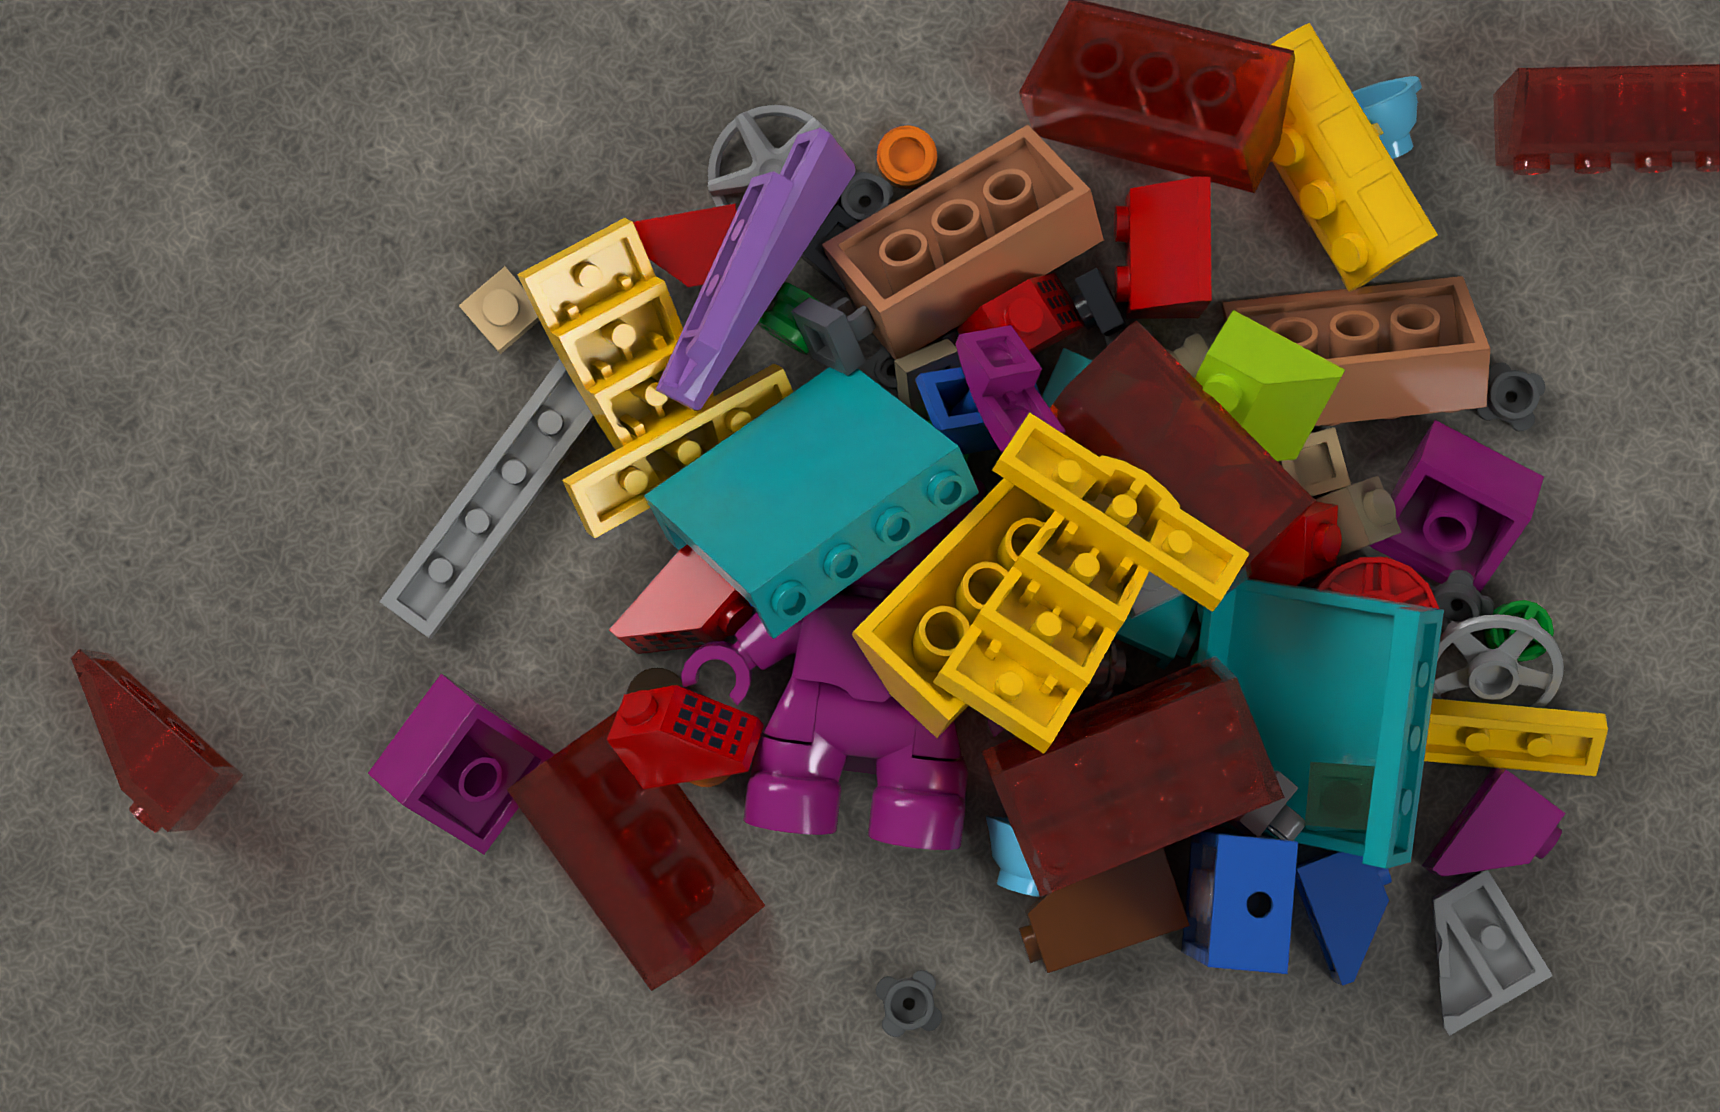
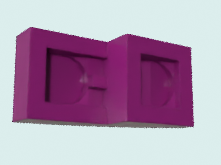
M1011 325L959 334L955 344L967 385L984 424L1001 453L1004 452L1029 412L1065 434V429L1034 387L1042 368Z

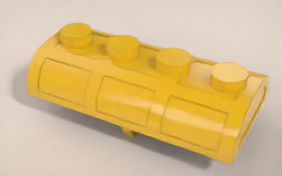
M1310 23L1288 33L1260 51L1225 80L1224 86L1230 96L1234 98L1263 146L1265 154L1275 166L1302 211L1307 224L1313 229L1340 274L1341 280L1348 292L1365 285L1438 236L1380 140L1379 136L1384 133L1378 123L1371 125Z

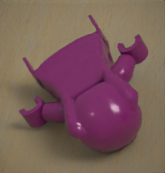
M973 478L979 491L977 495L773 639L769 636L756 612L735 633L738 640L735 644L725 641L708 642L698 647L685 662L681 675L683 687L698 683L699 670L703 663L715 659L728 663L736 675V683L729 696L738 706L748 693L754 667L758 666L765 670L791 654H796L792 676L765 731L761 733L752 759L743 818L745 823L759 828L787 833L810 835L835 833L837 831L842 792L839 779L842 770L877 775V786L872 794L868 836L871 839L897 846L929 850H954L961 847L965 817V794L969 772L964 756L961 754L955 721L936 738L889 694L855 641L852 633L988 495L985 485L979 479ZM987 718L988 726L994 737L1004 730L1003 727Z

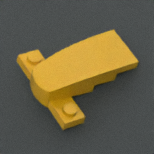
M623 218L517 274L566 371L592 415L615 448L614 452L562 480L586 532L593 538L601 536L649 509L650 506L644 497L645 494L793 393L784 369L776 364L770 365L714 396L712 391L700 410H692L655 390L683 327L664 280L656 277L631 220Z
M1029 412L992 471L1053 509L1054 512L1019 555L1010 571L978 613L933 683L1044 754L1054 741L1080 695L1090 683L1116 633L1124 624L1149 571L1213 612L1222 601L1250 553L1181 510V505L1171 493L1147 472L1122 460L1104 455L1097 456Z

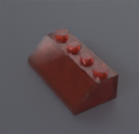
M1069 0L1022 85L1019 95L1032 129L1041 138L1190 177H1211V182L1255 193L1280 145L1295 54L1294 50L1094 2Z
M1720 64L1517 68L1493 94L1496 166L1513 165L1514 174H1544L1551 171V165L1574 164V172L1578 174H1597L1611 171V163H1635L1636 172L1656 173L1671 170L1672 162H1695V169L1702 172L1720 171Z
M1135 321L1063 389L1050 407V410L1065 429L1064 435L1099 457L1104 455L1122 460L1147 472L1171 493L1181 505V510L1250 553L1226 592L1228 594L1255 573L1316 500L1210 394L1202 390L1203 387L1138 321Z
M617 710L510 786L507 791L646 985L653 991L695 965L764 908L765 904L679 784L642 789L607 741L618 712Z

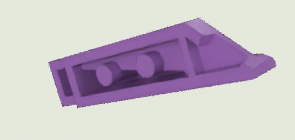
M817 128L798 134L780 174L773 171L752 177L655 389L657 392L692 410H700L855 174L854 163L831 133L822 128Z

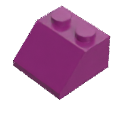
M1434 420L1409 459L1391 494L1396 508V520L1402 533L1369 546L1398 562L1411 566L1415 571L1440 584L1446 582L1449 574L1454 570L1467 571L1473 576V585L1481 592L1532 519L1544 476Z
M441 673L368 774L403 806L485 855L557 755L481 699Z

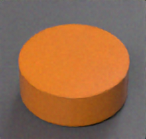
M907 125L896 127L884 135L877 149V166L880 174L888 183L898 188L911 189L921 186L933 175L937 164V149L928 133L918 127Z

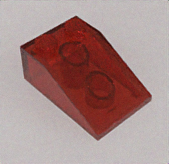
M79 649L71 657L119 786L134 801L129 807L130 812L142 824L156 833L162 827L167 832L195 830L242 778L243 774L109 653Z

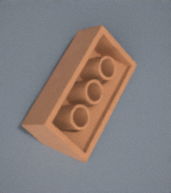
M1026 125L823 243L822 246L856 308L858 309L863 305L868 307L876 325L872 333L892 357L897 360L914 353L963 324L983 304L1030 278L1048 274L1104 241L1091 189L1029 125Z
M1463 276L1359 287L1351 292H1348L1347 289L1223 302L1224 324L1232 311L1235 310L1345 369L1315 426H1334L1340 423L1375 419H1396L1402 416L1438 412L1453 413L1465 409L1487 407L1490 346Z

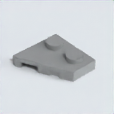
M1488 870L1477 871L1432 898L1442 1021L1449 1036L1553 976Z

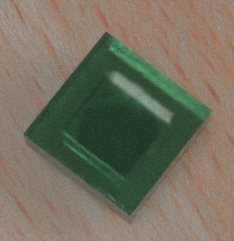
M1310 762L1305 817L1306 828L1366 834L1375 767Z

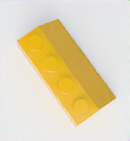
M1005 478L992 489L852 633L855 641L889 694L936 738L969 705L939 687L933 681L978 613L1010 571L1019 555L1054 512L1053 509Z

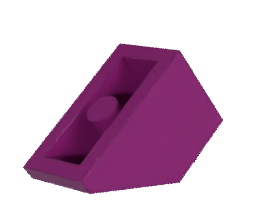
M1493 767L1422 864V867L1432 874L1443 877L1529 864L1535 856L1539 859L1544 858L1556 845L1562 834V829L1557 825L1566 813L1508 770Z

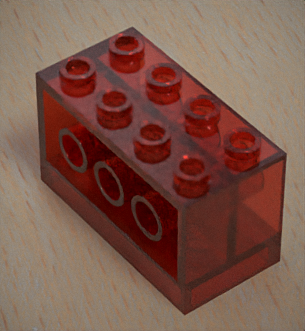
M1216 656L1069 715L1044 754L1018 737L982 751L991 778L1040 897L1285 798L1238 679Z

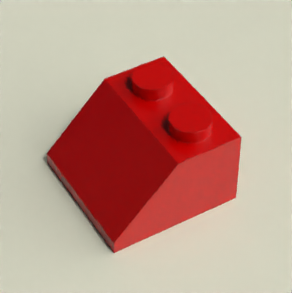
M1193 177L1130 188L1125 198V206H1115L1114 212L1115 242H1125L1126 266L1115 267V302L1126 303V319L1199 318L1212 301L1211 177Z

